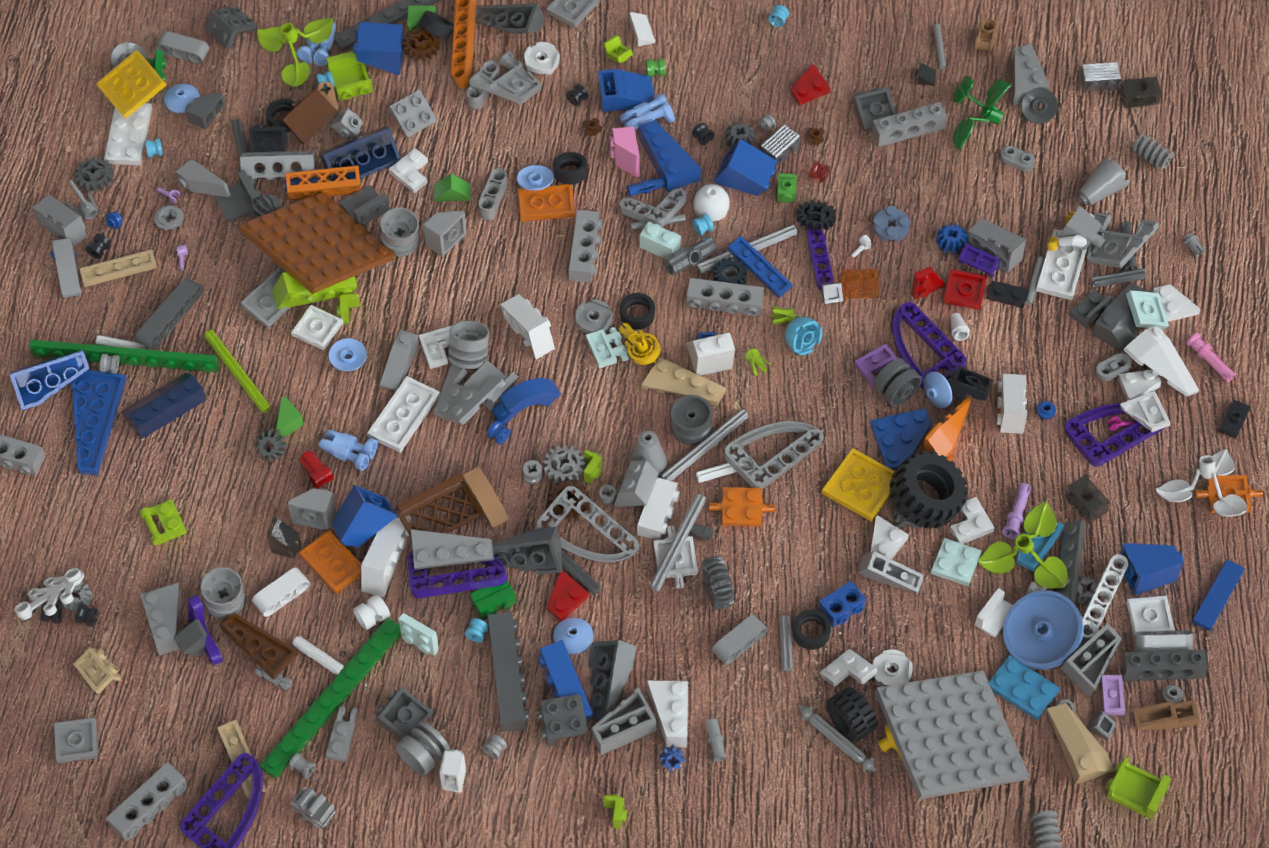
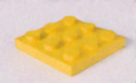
M135 50L96 83L125 119L167 85L138 50Z
M852 448L822 489V494L872 522L890 497L889 490L891 488L889 484L895 471Z

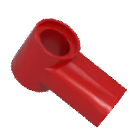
M306 451L299 458L300 464L308 473L316 489L334 480L329 467L323 465L313 451Z

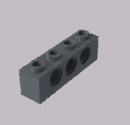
M1205 650L1124 652L1121 661L1123 681L1204 679L1208 669Z

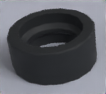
M425 11L419 21V25L422 28L443 39H448L454 29V25L450 21L431 11Z
M278 99L269 104L266 109L269 127L275 124L286 127L281 121L274 120L273 116L280 111H290L293 109L291 105L294 101Z
M566 152L558 155L553 161L554 178L560 183L569 185L582 182L588 174L586 158L576 152ZM566 166L579 167L578 169L572 171H566L562 169Z
M643 293L627 295L620 304L621 321L628 323L632 329L636 330L650 326L655 318V303L652 298ZM639 304L647 307L649 312L646 316L635 318L627 314V309L632 305Z
M806 610L795 618L793 638L802 648L817 650L824 647L829 641L831 622L824 613L817 610ZM807 621H814L823 626L824 632L818 638H807L801 634L800 627Z

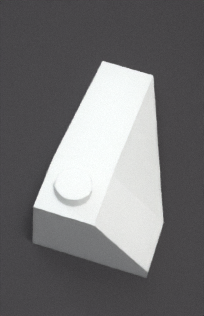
M1157 326L1144 330L1124 348V351L1139 365L1145 364L1153 369L1152 373L1154 375L1166 378L1170 386L1186 397L1198 393L1199 389L1172 342L1164 334L1163 330Z

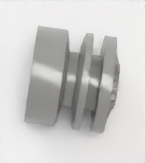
M406 208L390 209L381 218V242L395 253V257L410 255L419 244V220L416 214Z
M460 321L453 324L449 334V361L459 368L475 369L481 367L488 360L490 335L488 327L476 321Z
M220 567L211 570L204 576L201 582V592L204 606L208 613L220 619H227L233 612L236 614L240 613L244 607L245 594L242 579L238 573L230 568Z
M420 721L416 728L410 731L412 737L404 736L395 745V748L402 760L413 771L421 776H426L435 767L434 760L440 762L444 751H450V747L435 728L425 721Z

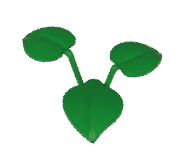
M970 76L963 77L961 84L957 86L953 94V101L959 104L965 97L969 98L983 108L982 115L984 118L968 117L967 120L962 119L953 134V141L957 149H962L964 142L973 130L974 121L985 123L990 121L994 124L1001 122L1004 113L995 107L994 104L1012 86L1011 84L1001 79L995 80L987 91L985 106L968 94L973 87V79Z

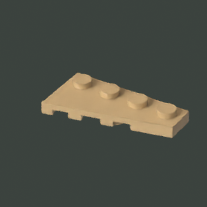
M661 357L658 358L641 385V389L657 390V393L665 394V392L675 394L679 398L686 395H698L706 399L710 405L715 406L719 404L726 393V387Z

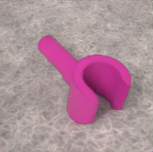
M1114 416L1107 424H1111L1109 430L1114 432L1119 427L1131 426L1135 422L1121 421L1118 417Z

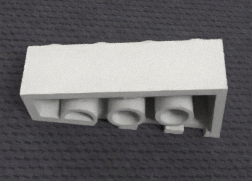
M408 515L406 519L410 523V515ZM399 517L377 532L361 565L362 592L373 595L378 594L381 597L385 596L402 549L405 547L407 536H410Z

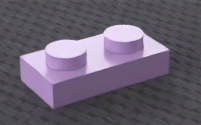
M1102 675L1103 712L1107 715H1124L1122 675Z

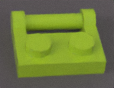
M172 499L151 508H143L139 512L141 518L145 520L154 545H160L187 533ZM152 516H158L165 533H159Z

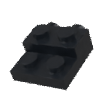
M275 124L272 127L255 125L254 128H249V153L286 151L287 130L283 125Z
M959 365L956 372L952 370L948 379L953 398L965 400L967 394H969L976 400L986 401L994 381Z

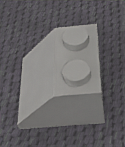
M465 212L435 213L431 218L429 217L424 223L426 246L441 257L447 254L467 234Z
M647 460L630 462L614 502L615 507L647 505L658 476V472Z
M313 488L288 502L293 524L325 531L330 530L331 523L336 514L333 492L327 489Z

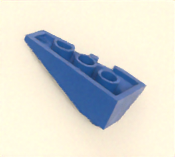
M82 350L10 371L9 375L21 409L25 410L42 404L46 399L87 371L89 365Z

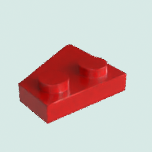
M813 64L791 88V95L800 106L830 93L831 88Z
M927 267L914 273L911 295L914 300L920 297L923 298L929 293L946 287V284L931 267Z
M562 570L548 602L547 610L561 622L589 598V593Z

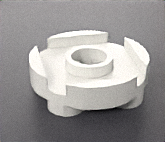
M538 42L533 47L529 46L524 54L526 69L537 74H552L560 62L559 52L553 44L547 42ZM542 56L545 57L544 60H539V59H538V58H541Z
M892 649L886 650L878 657L876 656L873 661V666L877 669V674L873 677L878 686L897 685L910 681L913 666L912 662L905 657L903 652ZM890 666H894V669L898 671L890 673L887 669H890Z

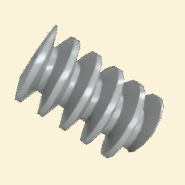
M1142 134L1133 145L1132 151L1138 153L1139 157H1144L1145 161H1150V164L1155 165L1157 169H1164L1170 163L1174 152L1171 151L1167 154V147L1161 150L1162 143L1155 146L1156 139L1150 142L1151 136L1148 135L1144 138V134Z
M1043 811L1032 817L1034 845L1036 848H1061V843L1056 842L1061 839V836L1056 834L1060 831V828L1056 827L1059 824V820L1054 819L1058 816L1057 812Z

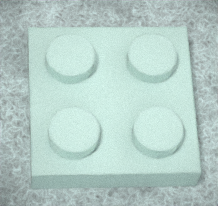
M1131 290L1126 293L1136 327L1152 328L1157 326L1160 329H1166L1169 326L1159 293Z
M944 538L931 574L969 587L982 550Z
M403 613L399 618L402 639L408 644L416 645L423 653L435 656L439 651L437 633Z

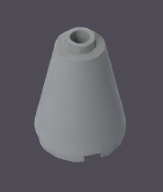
M1109 157L1101 160L1078 192V199L1082 204L1091 206L1129 185V179L1126 181L1124 178L1126 175L1125 171L1113 159L1108 161Z
M644 431L639 435L629 456V464L631 461L647 460L658 472L657 477H659L666 469L667 457L657 435L652 431Z

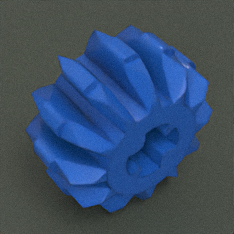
M952 223L949 226L943 225L942 229L938 230L936 244H939V250L944 249L945 253L950 251L952 255L955 251L960 253L967 244L968 236L965 233V228H959V224L953 226Z

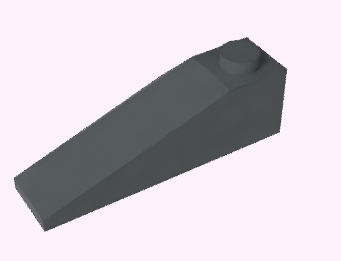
M538 4L476 6V23L513 34L540 31L545 19Z
M1131 282L1102 313L1095 323L1093 336L1126 353L1124 348L1135 339L1138 329L1135 325L1126 293L1130 290L1147 292Z
M556 527L535 529L492 542L493 555L503 563L505 568H519L518 571L523 572L525 570L537 571L536 574L542 575L562 573V546Z

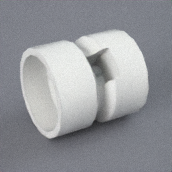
M378 594L369 598L367 604L361 603L353 608L356 619L366 631L375 626L377 620L381 622L390 616L389 609Z

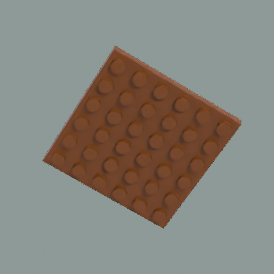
M321 192L239 225V231L311 294L389 262L395 257V253L383 245L371 232L361 224H358L352 216Z

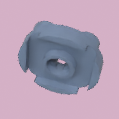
M889 206L875 215L873 221L874 233L883 241H900L908 235L910 219L895 206ZM888 223H894V224H895V227H894V226H890V227H889V226H888Z

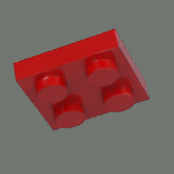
M950 269L944 304L981 310L987 276Z

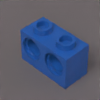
M850 581L819 601L818 611L824 613L830 620L831 626L835 627L838 624H844L853 614L857 615L862 612L865 607L866 598ZM853 599L855 600V602H849L847 600ZM837 609L839 612H832L831 610Z

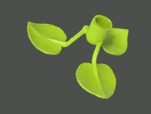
M324 18L310 22L305 26L304 33L298 28L295 29L291 23H284L281 27L257 30L259 42L266 51H278L282 44L289 43L295 64H289L282 70L281 77L284 83L291 87H297L306 82L310 76L308 63L298 62L292 44L296 42L298 34L304 38H309L312 43H322L332 33L333 18Z
M1045 501L1037 505L1026 516L1024 530L1028 534L1017 536L1013 553L1009 544L995 542L987 548L978 560L980 565L993 573H1007L1014 568L1015 561L1013 557L1016 556L1019 550L1024 554L1031 553L1041 565L1036 568L1034 573L1035 580L1039 586H1045L1047 589L1063 588L1066 586L1068 573L1063 561L1057 557L1050 556L1043 562L1033 550L1034 543L1031 538H1036L1037 535L1047 537L1057 527L1056 517L1049 504Z

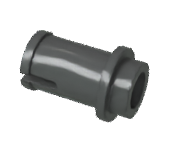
M694 523L689 535L691 534L707 541L711 540L714 530L710 526L704 527Z

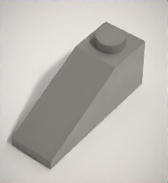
M193 159L176 171L177 182L182 188L201 194L222 197L231 196L226 182Z
M404 330L399 331L393 343L380 387L392 391H397L419 349L418 335Z
M875 551L863 555L857 572L874 581L916 594L919 592L924 577L923 574Z

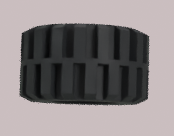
M845 687L827 700L826 706L832 722L839 732L851 742L857 743L877 729L878 723L871 705L853 687Z

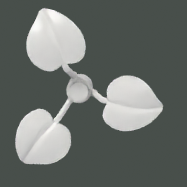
M1227 449L1213 456L1204 455L1200 457V468L1196 469V475L1191 486H1189L1188 482L1177 479L1156 488V492L1163 499L1170 502H1184L1192 497L1190 490L1194 489L1200 474L1205 479L1213 477L1220 499L1214 503V511L1224 517L1238 516L1247 511V505L1241 497L1230 494L1224 498L1220 491L1216 475L1225 476L1232 473L1235 469L1234 461Z

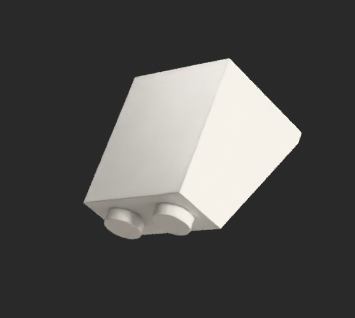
M730 333L686 342L695 374L702 376L732 369L735 347Z

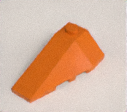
M971 398L965 399L956 407L953 416L948 414L943 424L939 422L925 437L923 451H928V453L936 452L939 456H946L950 462L953 460L952 455L968 415Z

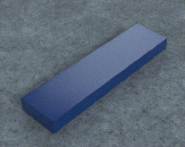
M741 235L727 247V250L739 261H742L743 265L778 298H781L792 288L793 284Z
M1227 559L1192 623L1209 632L1211 631L1244 573V567Z

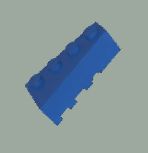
M656 120L639 125V140L659 177H663L667 192L701 181V167Z
M563 640L540 648L537 658L545 673L546 681L553 690V698L580 695L582 697L586 720L591 719L593 716L592 710Z

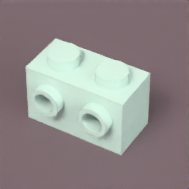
M648 221L640 233V248L667 260L680 251L681 236L676 232L666 230L660 225Z

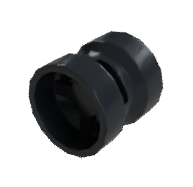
M96 233L93 241L88 243L85 249L89 255L100 259L104 254L103 251L111 246V242L106 236Z

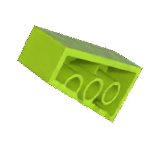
M285 272L281 274L276 282L272 293L276 308L279 310L286 307L290 308L340 298V295L353 294L358 286L354 276L311 294Z

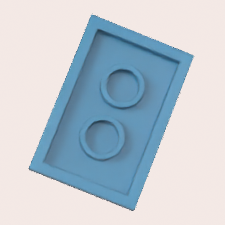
M1010 655L988 683L994 693L1037 721L1060 692V687Z

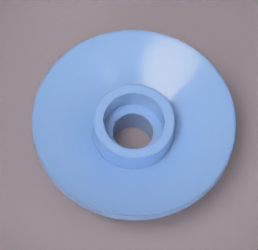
M177 84L167 90L164 95V103L172 112L185 113L187 105L195 98L200 97L198 90L192 85Z
M532 165L523 168L518 173L517 181L524 189L541 190L553 182V173L545 166Z
M350 338L337 341L329 351L330 363L341 371H353L360 368L367 357L365 346L360 341Z
M938 372L928 373L924 378V391L927 398L937 408L948 407L952 401V390L948 381Z
M568 618L556 626L553 634L554 643L563 640L568 654H580L591 646L593 630L582 619ZM572 631L577 632V633L574 634V635L570 634V632H572Z

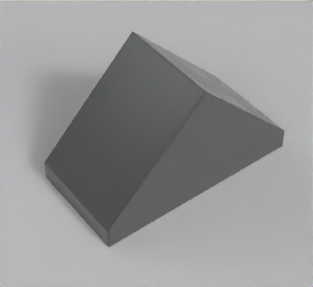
M196 619L177 634L175 639L183 653L197 657L203 656L207 634L200 620Z

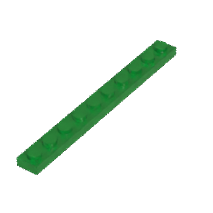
M32 339L29 344L32 356L38 358H57L83 350L86 360L94 363L100 362L102 354H108V356L119 355V364L131 366L142 365L151 368L165 367L167 369L177 368L187 371L200 370L204 372H218L219 362L216 355Z
M390 618L383 622L260 764L264 772L274 779H277L289 766L293 756L301 752L401 636L399 624Z

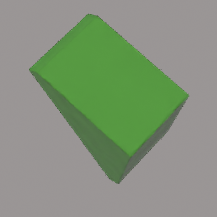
M408 5V32L411 33L412 28L418 30V26H420L419 21L424 12L431 11L436 13V7Z
M453 174L448 175L434 184V202L471 201L470 183Z
M282 397L276 431H281L280 437L284 435L287 437L303 426L304 423L301 413L286 397Z

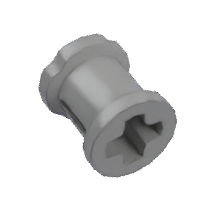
M296 753L288 767L301 773L304 779H308L314 772L316 764L314 762L310 763L302 757V754Z

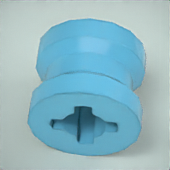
M775 5L768 20L773 26L782 27L785 24V19L789 16V11L782 5Z
M330 71L323 75L320 73L316 74L318 85L321 82L328 81L334 87ZM323 86V89L321 91H324L327 88V86Z
M156 138L154 141L145 140L149 158L154 155L163 156L160 138Z
M707 214L702 215L699 219L695 218L692 220L693 228L699 236L704 235L706 231L711 232L714 230L712 220Z
M472 618L469 623L470 627L465 631V636L474 642L481 643L484 639V633L488 631L489 626L480 619Z

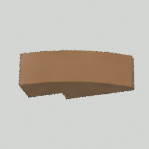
M478 466L463 474L465 478L463 482L491 528L494 530L510 521L502 503L480 467Z
M1195 700L1177 704L1170 701L1133 709L1137 730L1175 729L1201 724Z

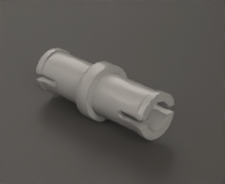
M718 719L707 720L705 724L709 735L708 744L711 745L714 761H723L727 759L723 745L724 737L720 733Z

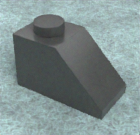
M219 92L195 98L185 109L187 121L206 130L225 106L223 94Z

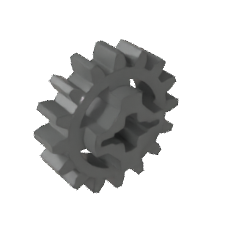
M92 156L91 160L85 158V163L79 162L80 167H75L74 177L76 184L80 186L81 190L86 188L88 193L90 190L96 193L97 189L104 191L103 187H110L109 182H113V176H115L112 164H109L107 159L103 161L102 157H99L98 160H95L94 156Z

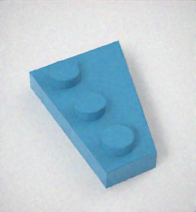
M1057 522L1055 531L1047 537L1037 535L1036 538H1031L1034 543L1033 550L1041 560L1044 559L1064 530L1063 524ZM1019 551L1017 564L1035 572L1036 568L1040 565L1031 553L1024 554Z

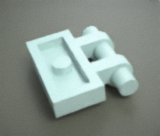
M615 327L609 329L610 334L608 335L605 334L604 329L586 335V340L599 369L617 363L616 356H620L622 361L629 359L627 347L623 345L621 341L622 336ZM610 343H615L616 347L612 348Z

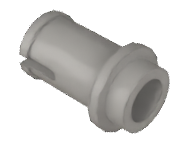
M1190 233L1184 237V245L1190 248L1195 257H1199L1206 251L1198 242L1196 235Z

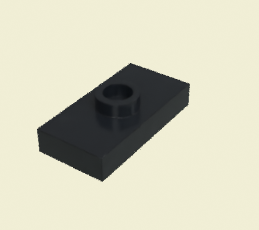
M1233 399L1218 432L1237 439L1251 406Z

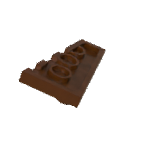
M234 612L221 624V630L273 680L298 656V650Z

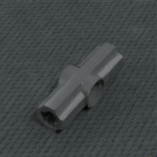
M707 237L690 247L685 246L681 248L678 254L665 260V269L670 275H675L691 265H699L702 259L716 252V243L711 237Z

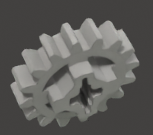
M564 444L563 448L560 449L557 445L555 451L553 449L549 450L550 455L545 454V461H543L544 473L548 474L549 480L554 478L555 484L558 481H563L565 484V481L571 480L572 484V479L578 481L579 475H583V469H585L584 455H580V450L574 451V446L567 449V445Z

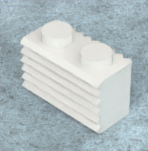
M458 750L444 751L439 771L441 789L460 793L466 773L464 755Z

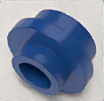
M114 211L106 214V224L110 228L118 229L121 227L123 219L119 213Z
M1043 401L1037 406V414L1044 420L1051 419L1056 413L1055 405L1049 401Z

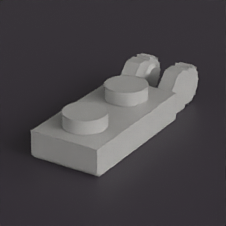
M340 706L326 752V759L347 762L356 729L358 708L351 710L350 722L343 721L346 707Z

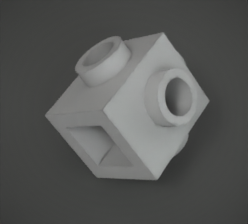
M347 108L336 114L330 126L341 137L348 139L356 137L360 133L363 121L356 113Z

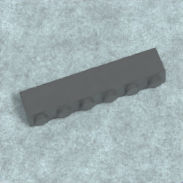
M512 612L488 615L501 730L506 732L526 729L525 722L529 721L528 709L523 707V703H527L526 691L521 690V685H525L524 674L519 673V667H522L521 655H517L516 650L520 649L519 637H515L514 631H518L517 619H513Z

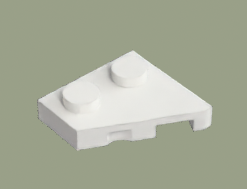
M1155 391L1120 404L1121 410L1151 432L1170 426V420Z

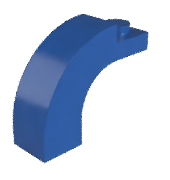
M536 378L527 380L500 396L502 401L492 409V412L497 421L499 420L503 425H506L524 408L536 404L549 406L561 393L551 379Z

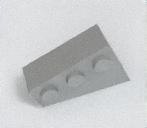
M1032 44L1015 47L1012 60L1013 105L1021 104L1024 96L1032 89L1049 88V83Z
M48 195L32 207L35 218L59 240L71 237L74 247L87 237L85 232L86 226L81 216L62 204L58 199Z
M983 218L968 230L966 242L999 258L1000 268L1006 273H1009L1022 261L1026 244L1025 238Z
M179 582L140 594L159 656L179 650V645L175 639V636L180 633L182 591Z
M1106 624L1066 660L1060 669L1090 697L1096 690L1121 637Z
M639 687L628 699H624L613 712H609L592 727V739L601 755L656 731V719Z

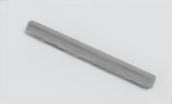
M790 225L751 241L749 244L758 251L796 235L797 228L795 225ZM727 251L697 265V269L700 274L714 269L715 264L717 265L719 260L722 262V259L726 258V261H728L729 257H732V261H734L736 257Z
M744 409L739 410L661 474V479L669 481L675 479L748 419L749 414Z
M701 494L695 496L650 583L652 590L659 591L705 503V496Z

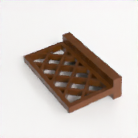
M462 473L396 506L394 509L397 514L396 518L399 517L411 539V530L413 529L436 532L432 530L433 524L436 522L444 525L443 531L440 533L449 534L483 515V512L463 482L465 478ZM461 488L465 495L464 500L454 497L456 490ZM440 498L450 500L448 508L438 506ZM453 501L462 504L461 512L451 510ZM465 506L472 507L476 514L472 516L464 514ZM423 507L434 508L432 517L422 514ZM437 510L447 513L445 521L435 518ZM450 514L460 517L457 524L448 522ZM413 515L418 517L416 525L410 524L406 516ZM421 518L431 521L429 529L419 526Z

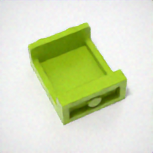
M353 51L326 58L328 71L332 74L339 101L373 92L372 81L369 79L365 65L357 61V55L353 54Z
M1125 757L1123 763L1119 761L1114 772L1117 773L1115 779L1110 778L1106 789L1109 790L1106 798L1152 820L1172 778L1164 774L1163 778L1160 779L1130 764V758Z

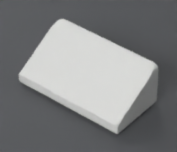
M630 12L629 21L638 47L655 43L647 16Z

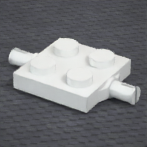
M671 526L667 527L668 538L654 541L657 570L676 535L675 526H672V532ZM693 536L686 538L666 577L675 578L676 588L684 587V576L698 574Z

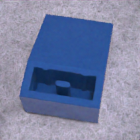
M618 69L598 71L602 112L633 109L643 102L648 104L655 99L652 80L649 76Z

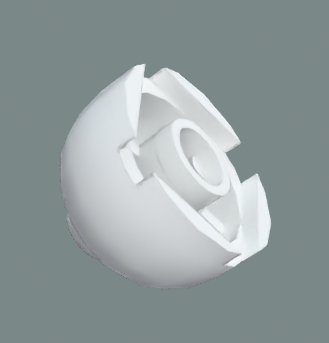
M709 184L697 191L694 197L693 208L699 218L707 214L713 222L721 220L727 215L730 200L728 193L722 187Z

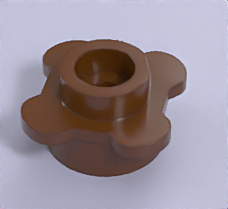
M597 118L582 122V126L585 127V133L589 136H596L602 131V126L599 125V119Z
M812 127L807 129V142L812 145L824 142V129H813Z

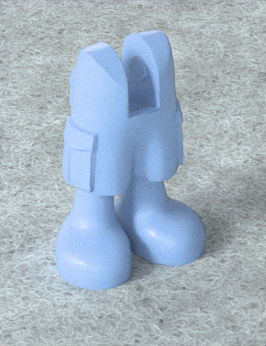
M333 24L330 37L322 43H312L307 38L306 43L308 47L301 46L298 48L296 53L298 58L308 64L314 61L316 66L327 64L326 58L329 57V54L326 51L331 49L334 41L336 24Z
M661 93L650 103L643 102L633 109L626 111L620 116L622 124H625L624 127L634 126V129L637 130L639 125L657 118L664 117L667 122L672 123L675 121V117L665 95Z
M327 430L325 432L327 439H321L318 444L320 448L332 454L335 458L344 462L350 460L355 464L356 469L364 471L369 465V459H373L376 453L378 442L376 439L370 438L365 444L358 443L355 436Z

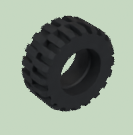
M920 451L919 453L911 454L898 467L890 480L889 487L891 489L889 492L890 497L893 498L892 503L894 507L897 506L898 513L900 515L903 514L908 522L912 521L919 527L923 525L924 528L932 529L933 527L940 528L948 524L963 508L967 500L968 488L965 487L967 483L965 477H962L960 468L957 469L953 461H948L946 456H939L936 452ZM917 480L925 481L933 486L940 500L927 496L920 489Z

